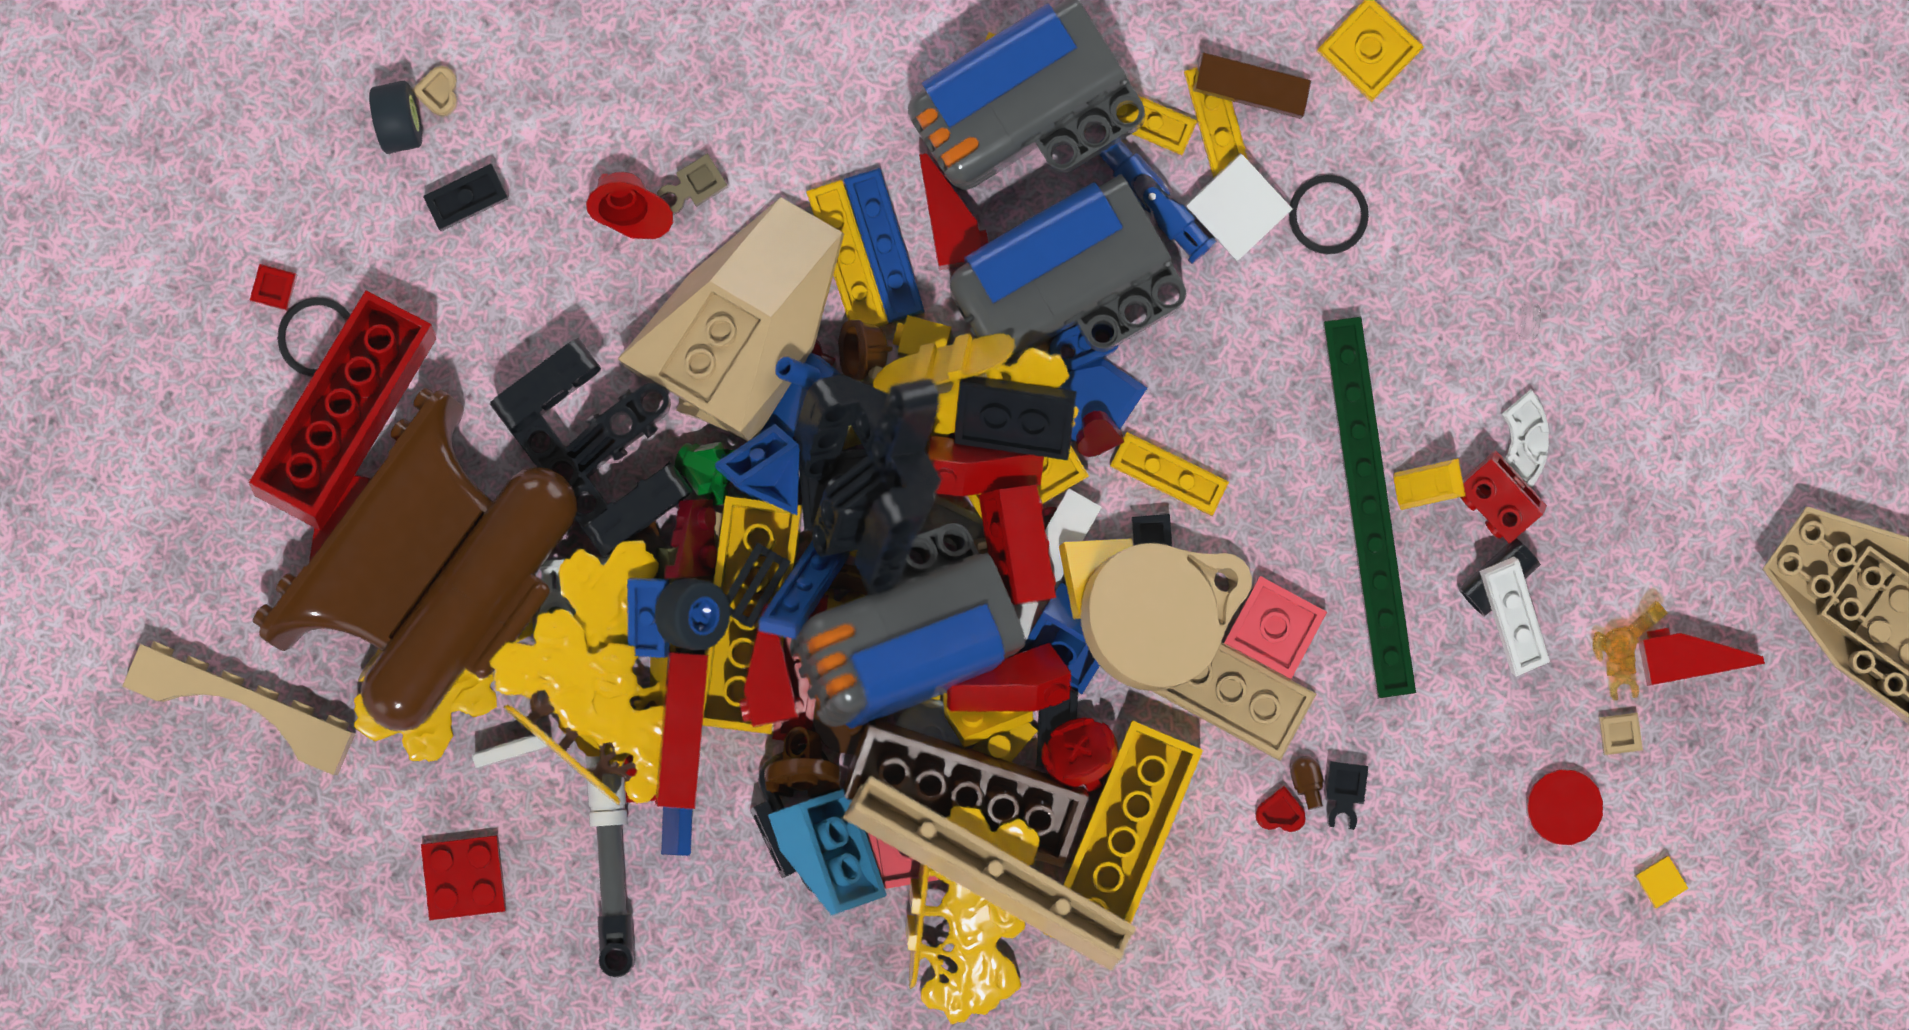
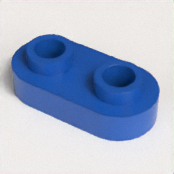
M1100 323L1092 329L1091 334L1094 339L1095 334L1098 332H1105L1109 337V341L1113 338V331L1107 324ZM1075 326L1059 333L1053 338L1048 354L1049 356H1061L1067 371H1073L1113 354L1119 345L1106 352H1097L1091 349L1078 327ZM1061 348H1072L1074 356L1069 359L1064 358L1061 355Z

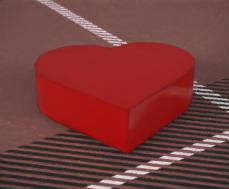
M1284 785L1263 801L1255 812L1258 825L1267 830L1280 827L1283 831L1296 832L1303 827L1306 820L1303 808Z

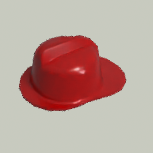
M614 172L609 175L602 173L598 179L597 188L589 194L586 201L587 212L593 220L633 239L660 238L670 230L673 224V211L669 204L658 195L648 191L641 179L629 172Z

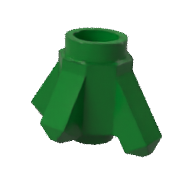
M721 442L705 445L686 443L681 447L676 456L675 468L681 472V475L687 478L698 496L705 495L707 499H713V506L723 505L725 503V496H728V491L724 487L730 481L716 469L715 463L735 450L724 449Z

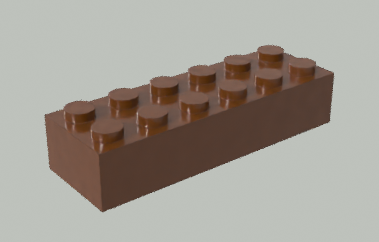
M879 719L865 723L843 785L845 798L853 800L860 785L863 786L871 776L943 818L950 816L951 809L954 806L979 809L991 832H996L1003 824L1021 819L1029 829H1034L1039 836L1040 841L1035 859L1062 868L1065 865L1089 797L1084 785L1077 787L1061 785L1051 779L1047 773L995 758L991 755L964 748L963 746Z

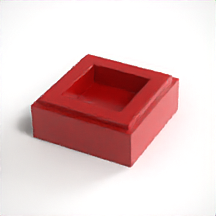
M259 264L250 301L288 311L297 274Z

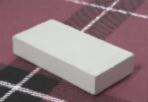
M531 735L475 752L472 758L475 768L479 769L549 747L535 735Z

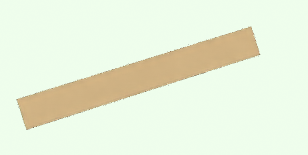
M871 776L863 786L860 785L843 817L846 821L1110 971L1121 961L1124 955L1123 952L1137 929L1132 924Z

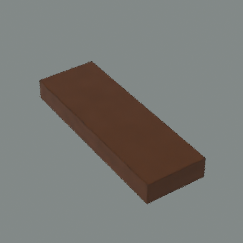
M1203 52L1199 58L1193 91L1301 119L1305 114L1311 80Z

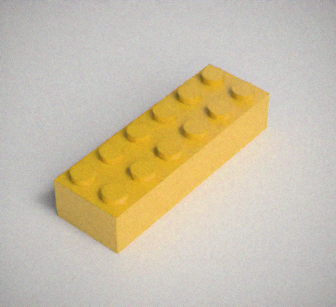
M725 496L714 584L719 586L725 595H727L756 544L760 543L791 562L767 603L770 604L796 565L803 513L802 506L798 505L797 515H794L766 501ZM762 554L759 556L731 603V608L736 610L767 558ZM772 563L744 610L743 615L749 618L780 566L778 563ZM762 613L753 628L730 616V622L725 635L716 645L705 650L704 654L709 657L702 726L773 735L774 723L753 728L751 720L744 722L739 704V699L746 698L744 687ZM780 636L782 646H784L785 636Z
M1132 720L1063 882V886L1131 924L1203 750Z

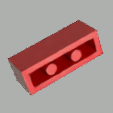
M1037 485L998 489L978 495L988 554L997 568L1012 605L1017 606L1055 599L1056 580L1051 569L1048 552L1049 540L1045 534L1042 517L1043 504Z

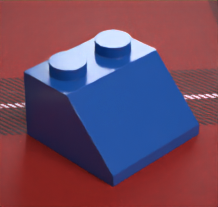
M1061 582L1055 592L1056 598L1049 601L1025 641L1024 647L1020 649L1018 654L1050 643L1071 672L1070 687L1083 694L1100 665L1087 646L1082 631L1081 619H1073L1067 586Z

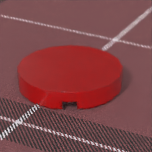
M1559 769L1545 774L1533 784L1527 797L1526 813L1533 829L1541 838L1557 845H1574L1585 841L1597 830L1603 817V799L1599 788L1588 776L1575 770Z

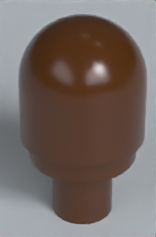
M1302 756L1297 758L1290 768L1294 789L1297 790L1298 795H1304L1308 810L1320 808L1323 804L1319 790L1324 788V779L1320 766L1312 757Z

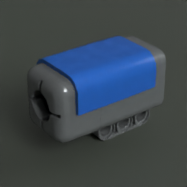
M1122 174L1099 187L1095 182H1092L964 257L965 265L958 268L950 280L952 299L965 322H970V330L975 338L1002 333L1008 334L1014 339L1015 349L1003 365L1020 358L1024 351L1030 348H1037L1074 325L1078 327L1091 349L1097 352H1106L1175 313L1182 307L1186 298L1185 285L1172 265L1173 263L1166 247ZM1171 285L1177 289L1179 300L1171 305L1164 304L1159 300L1158 290L1162 286ZM1133 304L1140 305L1146 312V319L1142 323L1133 324L1126 319L1125 309ZM1100 323L1109 325L1113 331V338L1106 343L1095 341L1091 334L1095 325Z

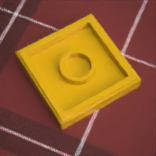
M1364 0L1317 49V52L1372 103L1419 54L1424 46L1375 0Z
M1132 538L1064 542L1059 546L1073 619H1081L1083 593L1094 571L1111 556L1133 546Z

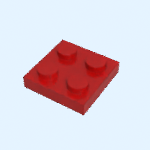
M498 835L421 844L429 920L506 911Z

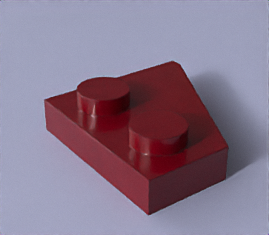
M713 499L680 500L676 517L677 525L671 540V545L678 547L675 565L666 566L665 578L715 576L718 553L715 548L714 539L716 513L713 509Z

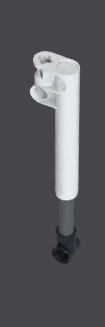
M597 557L601 565H605L609 557ZM564 560L545 561L540 568L542 581L549 586L550 594L540 607L539 615L550 613L555 608H563L573 616L576 613L568 599L561 595L559 568ZM554 572L556 573V589L554 584ZM585 754L586 768H591L598 763L600 756L587 757ZM605 774L602 777V783L619 797V806L588 780L587 792L588 807L591 809V812H589L590 827L596 826L602 908V916L597 917L599 965L606 975L617 978L629 973L635 965L632 914H627L621 830V825L628 824L627 810H625V804L627 803L624 776ZM612 949H620L627 955V965L620 971L614 970L608 965L607 955Z

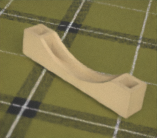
M153 641L151 647L143 644L139 645L122 687L159 702L195 695L220 696L240 702L260 713L278 729L291 746L298 761L332 775L339 774L356 734L347 730L349 722L330 714L325 721L312 715L315 708L297 700H293L291 706L277 700L280 693L264 686L258 685L256 691L242 686L244 678L223 670L221 676L207 671L209 663L188 655L186 662L172 656L175 649L159 642Z

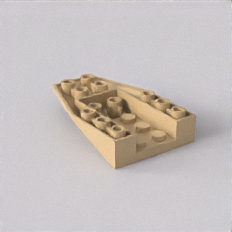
M780 197L687 276L620 355L618 360L633 374L649 383L662 386L667 391L713 417L724 428L744 440L750 441L759 435L791 382L782 380L776 375L775 368L777 362L783 357H790L805 363L814 348L843 241V232Z
M1807 506L1762 570L1833 666L1909 724V537Z

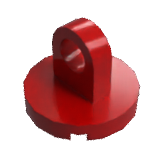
M1087 717L1069 720L1058 726L1051 733L1052 738L1048 741V744L1045 742L1042 748V762L1051 779L1066 786L1077 787L1085 785L1088 792L1102 788L1103 782L1101 777L1113 767L1118 755V742L1110 727L1104 722L1101 724L1100 722H1095L1093 718Z

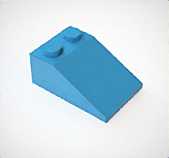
M843 789L768 814L781 853L831 916L887 896L866 832L843 819L852 800L845 798Z

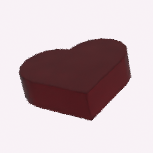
M1093 411L1085 415L1082 419V430L1076 435L1078 451L1086 457L1098 456L1124 442L1122 432L1110 416L1102 411Z

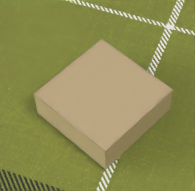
M1638 713L1599 717L1604 755L1643 751Z

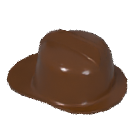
M848 320L840 330L838 347L840 366L844 375L858 381H863L868 376L869 370L875 366L885 367L888 352L893 351V347L887 345L885 334L880 327L863 323L861 320Z

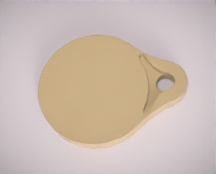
M1156 543L1139 544L1124 549L1105 560L1094 571L1085 587L1081 602V625L1087 646L1098 664L1109 675L1129 687L1146 691H1160L1190 681L1203 672L1211 663L1219 649L1231 618L1241 603L1247 598L1252 587L1250 570L1245 562L1234 554L1195 553ZM1217 572L1227 577L1229 582L1227 592L1221 591L1216 587L1214 578Z

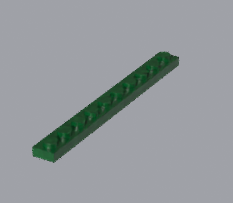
M1362 317L1323 322L1376 695L1377 699L1415 694L1416 688Z

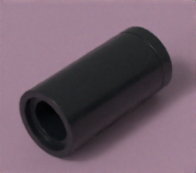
M1517 538L1510 544L1505 545L1459 588L1463 597L1484 617L1492 610L1480 574L1481 570L1515 557L1519 560L1524 578L1526 579L1541 565L1534 554Z

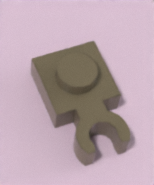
M707 153L675 173L681 182L676 186L665 185L657 191V195L663 198L667 194H674L677 197L676 204L670 207L673 215L683 209L686 200L691 198L697 207L728 188V185Z

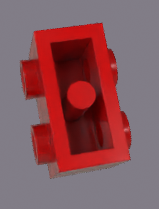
M1496 450L1463 478L1466 496L1460 497L1462 501L1472 511L1478 509L1487 519L1485 524L1490 532L1498 539L1503 537L1509 544L1537 521L1546 510L1547 505Z

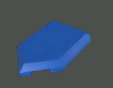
M1104 358L1073 371H1068L1069 377L1058 389L1077 391L1075 407L1078 408L1079 412L1074 419L1075 425L1072 428L1071 442L1076 441V435L1082 430L1081 424L1084 416L1093 411H1102L1108 414L1120 430L1148 388Z

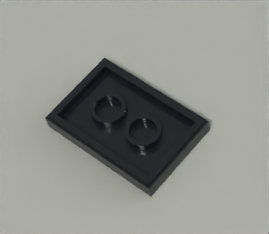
M978 376L962 378L959 389L954 443L1068 460L1077 391Z

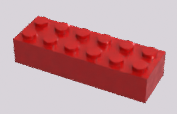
M365 290L248 483L254 496L321 531L435 343L436 336L432 324Z

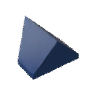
M776 424L715 463L716 469L739 490L797 515L799 444Z

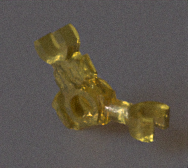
M1658 601L1651 604L1628 627L1624 625L1622 628H1613L1606 635L1597 631L1594 633L1592 641L1593 653L1596 659L1602 662V651H1605L1608 656V662H1606L1607 676H1614V680L1609 687V694L1612 700H1618L1617 689L1621 684H1628L1630 686L1633 698L1639 695V686L1631 679V674H1636L1635 649L1636 644L1639 642L1637 638L1668 614Z

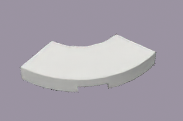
M1530 389L1501 415L1509 428L1510 437L1509 448L1504 459L1531 488L1537 481L1546 463L1549 427L1544 409L1537 396Z

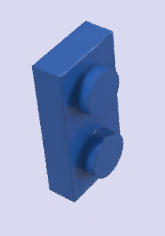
M631 578L627 580L628 646H635V656L665 658L668 656V652H670V643L666 642L660 635L655 622V606L660 593L669 584V579Z

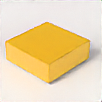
M1665 856L1634 875L1654 908L1660 907L1689 889L1669 856Z

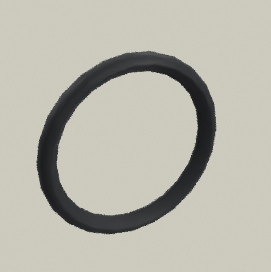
M1320 175L1309 179L1299 187L1290 202L1293 210L1289 212V223L1294 235L1306 248L1316 253L1337 254L1346 251L1361 239L1367 228L1369 212L1366 199L1355 184L1341 176ZM1331 182L1346 187L1354 194L1360 206L1361 219L1356 233L1349 240L1337 246L1327 247L1311 242L1304 236L1299 228L1296 212L1298 203L1307 190L1315 185Z
M315 297L296 303L286 312L278 328L277 340L283 359L292 369L309 377H313L317 369L304 367L292 358L286 346V329L296 313L314 305L332 308L347 321L351 314L346 308L336 301L327 298Z

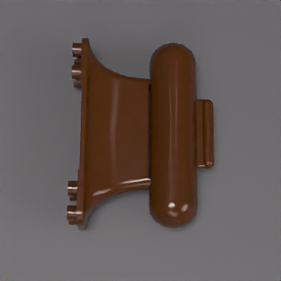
M424 388L417 394L413 405L419 412L411 422L401 419L394 425L391 431V438L396 440V443L388 452L389 456L309 564L304 566L296 577L291 573H287L280 579L276 586V592L282 596L276 605L272 608L268 604H264L253 617V623L260 627V638L281 651L290 649L305 633L317 629L345 632L359 637L382 650L383 652L366 673L360 689L363 706L368 715L378 725L393 731L417 729L429 720L466 669L481 679L487 678L492 674L495 669L491 667L490 660L506 643H514L548 598L550 594L549 586L538 578L536 573L572 526L577 513L576 497L571 485L562 475L546 468L538 467L521 470L507 482L494 501L484 495L466 475L457 460L452 439L454 430L462 419L464 408L461 403L444 390H438L434 393L430 389Z

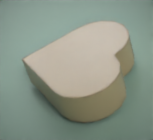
M435 67L412 89L413 94L437 116H449L457 107V98L453 93L457 85V79L453 71L448 67Z

